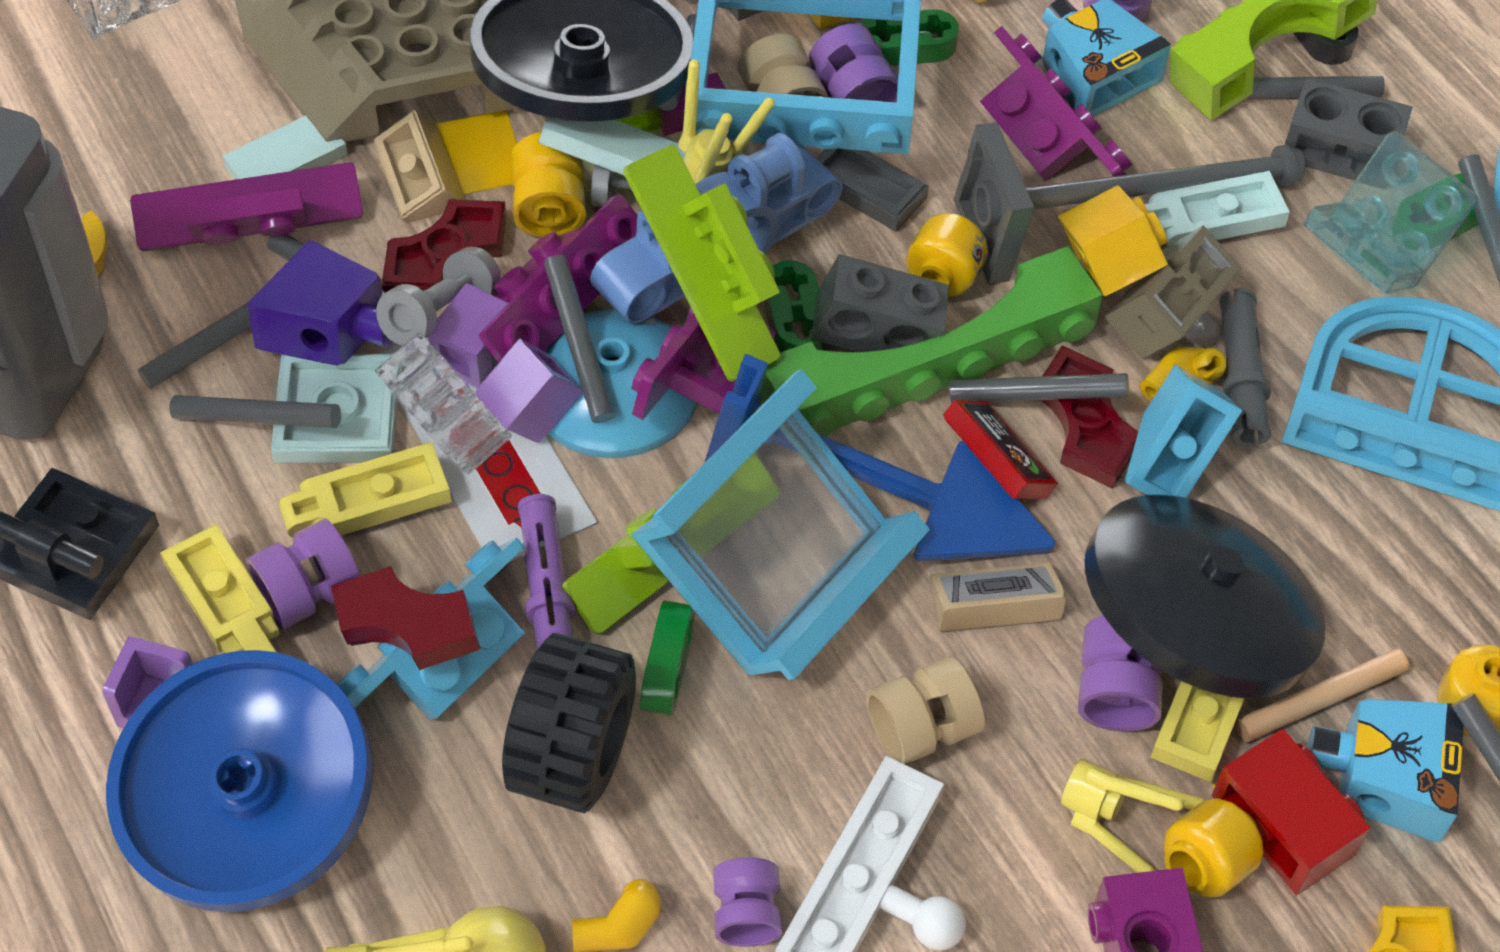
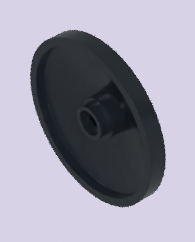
M488 0L475 15L470 31V56L473 69L478 78L490 91L504 101L525 111L554 119L581 122L628 118L650 111L673 98L687 82L688 66L691 61L693 35L688 22L667 0Z
M1138 496L1120 502L1104 515L1088 542L1084 559L1087 584L1096 605L1107 622L1143 658L1167 674L1189 685L1229 697L1263 698L1274 696L1293 688L1299 683L1322 651L1325 641L1324 614L1308 579L1278 545L1253 526L1224 510L1197 500L1179 496Z

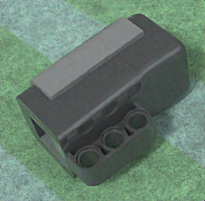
M0 107V434L16 439L31 440L46 434L57 422L99 353L109 318L87 235L59 150L52 142L44 139L40 125L34 117L19 111Z

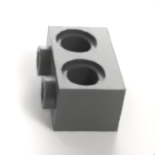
M1305 78L1285 145L1301 150L1305 159V167L1387 189L1400 154L1413 107Z
M838 254L816 294L811 339L856 352H869L899 348L942 336L945 332L949 285Z

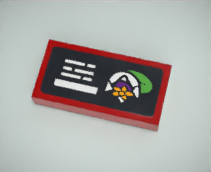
M954 400L943 413L945 421L1012 499H1046L1059 484L988 402Z

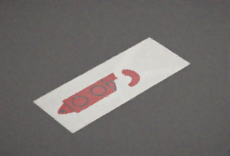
M428 338L414 346L396 345L377 353L398 354L400 362L398 402L422 444L433 443L450 493L481 548L491 540L500 546L516 537L523 544L521 518L517 505L521 499L534 494L550 495L556 500V518L560 539L598 523L548 439L545 437L541 442L536 443L507 430L478 398L476 387L432 366ZM492 355V363L494 369L497 366L498 361ZM544 541L539 542L540 548L545 547ZM524 548L511 561L523 557L525 554Z

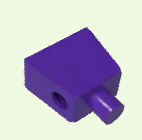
M309 240L247 303L254 347L262 351L335 366L345 364L365 341L385 348L391 347L394 342L383 333L376 315L378 301L383 295L380 277L376 272L317 242Z

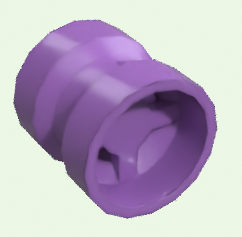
M754 857L736 858L718 864L713 869L714 894L721 899V908L715 913V938L724 944L738 947L765 945L782 936L781 911L774 905V896L780 891L779 867L774 862Z

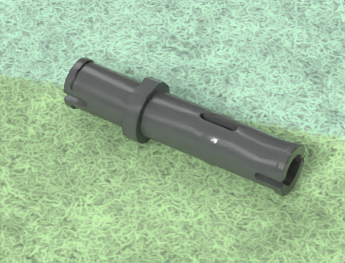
M1237 288L1234 289V305L1231 303L1229 291L1223 293L1219 299L1228 376L1223 383V392L1243 410L1232 426L1233 442L1241 447H1254L1255 430H1258L1260 444L1266 443L1271 437L1266 401L1271 394L1270 382L1263 374L1256 295L1250 289Z

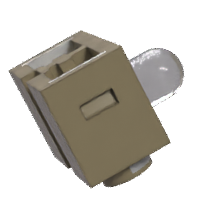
M1204 225L1163 249L1162 252L1168 265L1141 278L1143 281L1129 288L1105 316L1108 322L1142 359L1183 337L1192 346L1206 349L1213 347L1220 339V325L1208 312L1207 308L1241 267Z

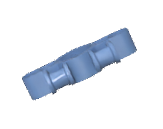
M777 133L768 138L765 147L752 155L740 154L731 159L727 172L713 174L695 184L700 195L726 183L731 195L736 197L744 207L747 215V227L758 249L765 254L768 253L771 246L827 213L836 204L843 189L842 182L803 146H797L791 138L782 133ZM642 210L638 212L636 236L605 254L596 263L590 277L592 286L631 324L640 323L686 297Z

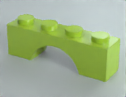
M1244 0L1237 6L1226 8L1215 20L1195 33L1184 35L1171 47L1170 84L1212 121L1253 94L1254 52L1262 44L1274 37L1295 32L1315 33L1336 40L1376 13L1377 0Z

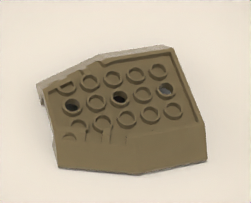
M235 0L244 40L303 116H307L326 142L339 139L349 142L379 136L376 105L476 85L479 86L486 113L517 108L490 91L478 78L471 62V25L478 10L488 0ZM418 43L426 44L429 47L422 52H409L405 50L408 46Z

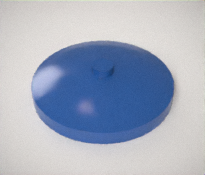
M261 650L235 651L206 658L191 664L161 683L137 707L122 730L112 753L106 782V806L112 833L119 849L131 866L156 889L173 900L191 907L217 912H240L273 905L304 890L323 876L343 855L354 839L364 819L372 790L373 757L370 740L357 710L341 688L330 677L309 663L290 655Z

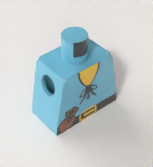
M1055 0L1045 10L1042 20L1049 29L1044 48L1043 64L1047 71L1052 68L1072 92L1066 97V100L1073 110L1082 103L1094 117L1163 81L1171 44L1114 1L1100 0L1078 11L1068 0Z
M1365 699L1358 702L1345 732L1318 726L1312 727L1307 748L1314 754L1320 767L1341 771L1339 792L1345 793L1354 799L1362 810L1364 817L1440 843L1458 815L1464 725L1451 707L1453 703Z

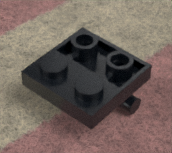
M52 467L14 517L0 511V580L91 620L159 527L156 514Z

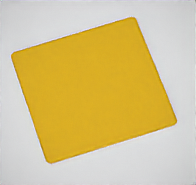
M506 110L435 123L441 133L464 195L513 185L511 153L517 141Z

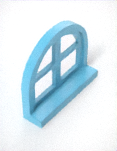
M1415 297L1373 298L1351 304L1339 310L1322 325L1316 335L1281 443L1500 511V442L1428 420L1436 386L1500 405V388L1441 370L1448 338L1480 355L1500 375V329L1460 308ZM1405 328L1427 331L1420 363L1352 343L1366 334L1385 329ZM1340 356L1415 379L1407 413L1330 390Z

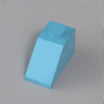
M1174 365L1142 416L1125 478L1126 483L1146 495H1172L1186 498L1243 410L1221 390L1181 367Z

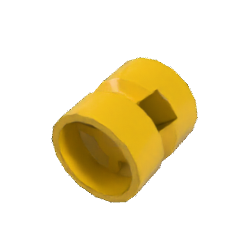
M537 132L523 137L515 144L511 153L512 180L515 187L513 192L514 221L521 231L533 237L542 238L553 231L558 236L578 230L586 219V200L583 184L584 164L583 160L538 143L541 132Z

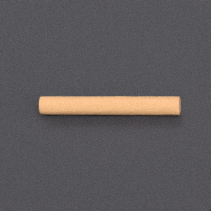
M1398 648L1236 719V731L1244 742H1250L1409 670L1407 657Z

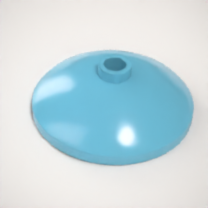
M616 309L584 313L615 416L606 422L593 423L584 395L582 394L548 435L571 450L603 458L635 456L667 443L687 425L698 403L669 388L645 419L641 420L632 415L637 392L631 389V385L643 361L646 358L655 361L659 356L661 345L672 326L653 316L640 323L631 324ZM563 332L545 352L551 354L580 385L566 335ZM608 358H619L615 361L606 360Z

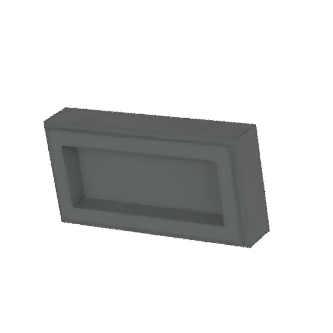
M824 149L816 158L842 182L843 189L839 197L841 201L895 232L927 199L929 185L869 151Z

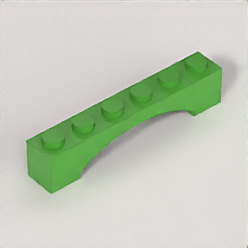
M1066 246L1018 264L1015 285L1001 300L975 319L942 336L912 345L880 351L817 350L811 341L781 352L779 359L767 365L759 399L764 404L795 371L802 369L817 389L797 409L816 433L828 436L835 429L859 420H873L887 409L908 401L925 400L938 390L950 386L951 380L979 379L988 373L989 370L1007 363L1027 361L1036 356L1041 350L1065 341L1072 343L1081 340L1091 331L1095 330L1103 295L1070 247Z

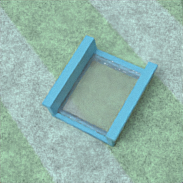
M802 369L795 371L652 515L653 518L631 534L748 676L781 671L788 680L795 679L930 530L916 511L885 519L797 408L817 389Z

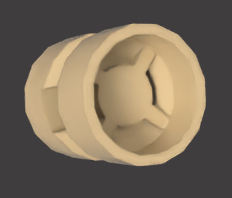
M777 33L765 36L747 48L739 60L738 72L748 91L828 97L816 71L811 69V62L800 40L791 34Z
M952 656L917 669L913 682L900 676L866 692L868 714L880 744L889 757L905 765L934 753L937 740L950 746L984 730V711L976 688L965 668Z

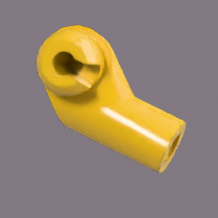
M1177 347L1168 352L1140 382L1139 388L1146 399L1152 401L1174 365L1181 367L1208 384H1212L1225 373L1227 361L1224 354L1215 348Z
M636 879L626 884L622 890L623 894L606 917L572 919L573 951L621 950L637 946L660 915L662 901L653 883L645 879Z

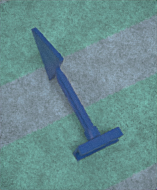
M745 354L733 391H728L723 400L705 462L762 406L758 401L768 365L767 362ZM779 429L763 443L768 446L771 442L797 453ZM817 433L852 477L920 505L929 511L925 524L930 530L916 545L913 553V558L916 561L1048 554L1056 544L1055 540L1018 499L1011 498L963 441L957 444L942 483L937 484Z

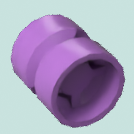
M845 24L826 32L816 41L809 53V60L811 62V69L816 71L828 97L896 103L898 77L889 62L884 59L882 51L869 29L861 24Z
M326 518L294 533L293 545L287 548L277 542L246 558V563L254 583L272 609L275 621L283 630L313 616L316 613L317 602L321 600L334 605L331 586L360 576L345 542L333 524ZM307 558L319 578L318 581L312 584L300 564L301 561Z
M1103 615L1092 619L1084 627L1082 666L1085 670L1081 673L1078 713L1088 723L1110 731H1139L1154 726L1161 719L1163 680L1160 674L1163 670L1154 666L1130 647L1116 633Z

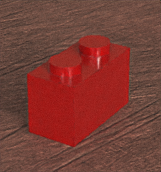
M1283 728L1225 765L1211 795L1214 799L1219 798L1234 803L1253 818L1262 837L1263 857L1296 896L1354 857L1371 828L1365 822L1363 812L1355 800L1345 793H1340L1321 772L1319 762L1314 754L1306 746L1297 744Z

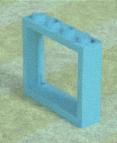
M699 0L691 60L695 59L700 63L696 132L699 134L705 129L715 130L721 116L724 113H730L732 115V123L729 127L727 138L735 141L754 112L757 111L766 98L770 97L775 101V105L750 142L766 144L768 138L777 133H782L791 138L797 146L909 154L921 0ZM717 7L902 21L896 103L707 88Z

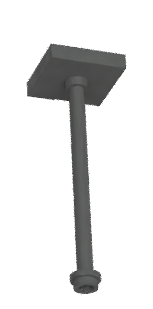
M998 123L976 124L964 170L961 173L954 196V203L959 215L970 219L976 224L987 239L988 255L982 270L988 284L1010 280L1034 209L1084 203L1117 185L1129 197L1265 171H1270L1278 186H1291L1295 181L1303 178L1305 159L1300 149L1291 148L1288 145H1280L1272 150L1270 157L1026 188Z

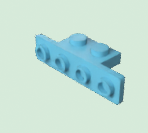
M516 537L500 546L493 540L489 541L465 563L471 573L456 587L449 580L432 593L444 594L464 590L471 608L481 650L419 670L412 656L406 651L394 645L379 643L377 648L383 655L368 670L361 664H358L336 683L352 705L357 707L390 676L429 720L438 718L525 632L485 589L484 585L525 547Z

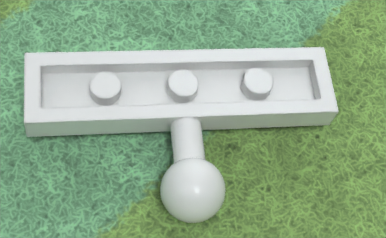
M885 756L775 952H857L880 909L911 924L918 941L931 950L943 951L957 945L964 936L966 918L962 908L954 900L944 896H934L922 900L893 885L943 794L944 783L889 756Z

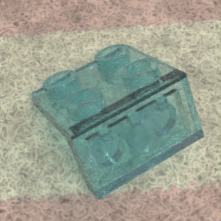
M1389 132L1342 201L1314 206L1302 225L1382 292L1388 294L1414 288L1418 285L1476 205L1479 198L1475 192L1399 132Z

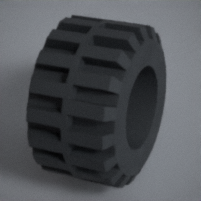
M552 633L546 638L534 653L525 670L510 712L502 753L503 779L507 791L580 813H586L594 806L604 793L612 777L630 722L636 690V672L634 659L631 654L559 633Z

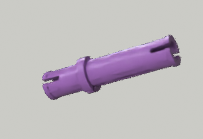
M546 494L527 496L521 499L517 505L521 518L523 545L525 546L524 559L530 599L526 602L525 606L526 618L534 625L537 649L552 633L573 637L571 619L576 614V606L573 599L562 588L563 582L566 579L556 518V500ZM540 541L545 542L548 564L546 569L542 568ZM548 580L550 583L547 585L544 581ZM547 596H552L555 625H550Z

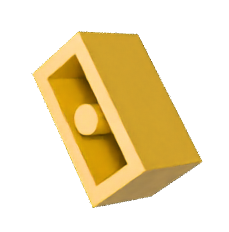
M1119 185L1057 216L1077 259L1104 296L1168 265L1160 246L1168 243V239L1156 214L1153 211L1148 212L1139 196L1131 200Z

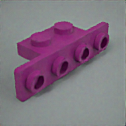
M1000 26L993 32L1020 64V67L980 100V102L1045 181L1049 180L1087 147L1093 151L1113 177L1127 175L1125 171L1133 166L1131 161L1113 140L1105 146L1099 142L1094 135L1102 127L1082 103L1072 110L1064 100L1072 92L1052 68L1045 74L1040 72L1035 63L1042 56L1022 33L1013 39L1003 26Z
M351 162L135 194L130 198L136 243L143 252L203 242L208 245H222L232 243L238 240L239 237L256 234L280 236L292 233L296 228L360 219L363 216L356 168Z
M619 194L611 197L581 229L558 236L553 231L540 238L528 250L532 258L523 267L513 268L495 283L494 289L497 291L495 297L508 304L479 333V338L498 363L519 338L546 351L564 332L544 266V261L547 258L559 254L566 256L583 311L600 294L590 281L591 273L596 263L609 251L635 237L637 232L638 215L623 195Z
M692 308L689 310L683 327L675 324L669 330L661 345L659 356L655 361L646 358L635 374L631 389L637 392V397L632 415L641 420L645 419L669 388L718 414L727 392L733 391L735 382H730L726 378ZM768 328L773 340L775 341L777 332Z

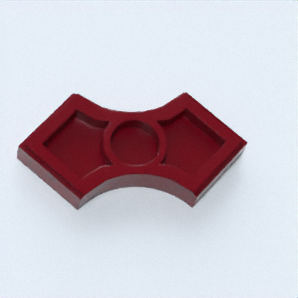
M450 199L443 215L431 227L409 237L390 239L387 243L381 284L382 289L388 292L402 284L414 285L423 291L444 280L443 267L446 260L452 254L465 247H478L488 252L493 258L502 257L507 217L506 201Z
M1062 345L1042 376L1113 374L1114 369ZM1110 398L1040 400L1057 415L1065 432L1066 442L1060 464L1113 489L1131 460L1138 431L1122 420L1115 411Z
M392 566L331 586L340 631L347 645L355 646L372 642L394 645L411 655L419 670L481 650L471 608L464 590L444 594L419 592L404 585L397 578Z

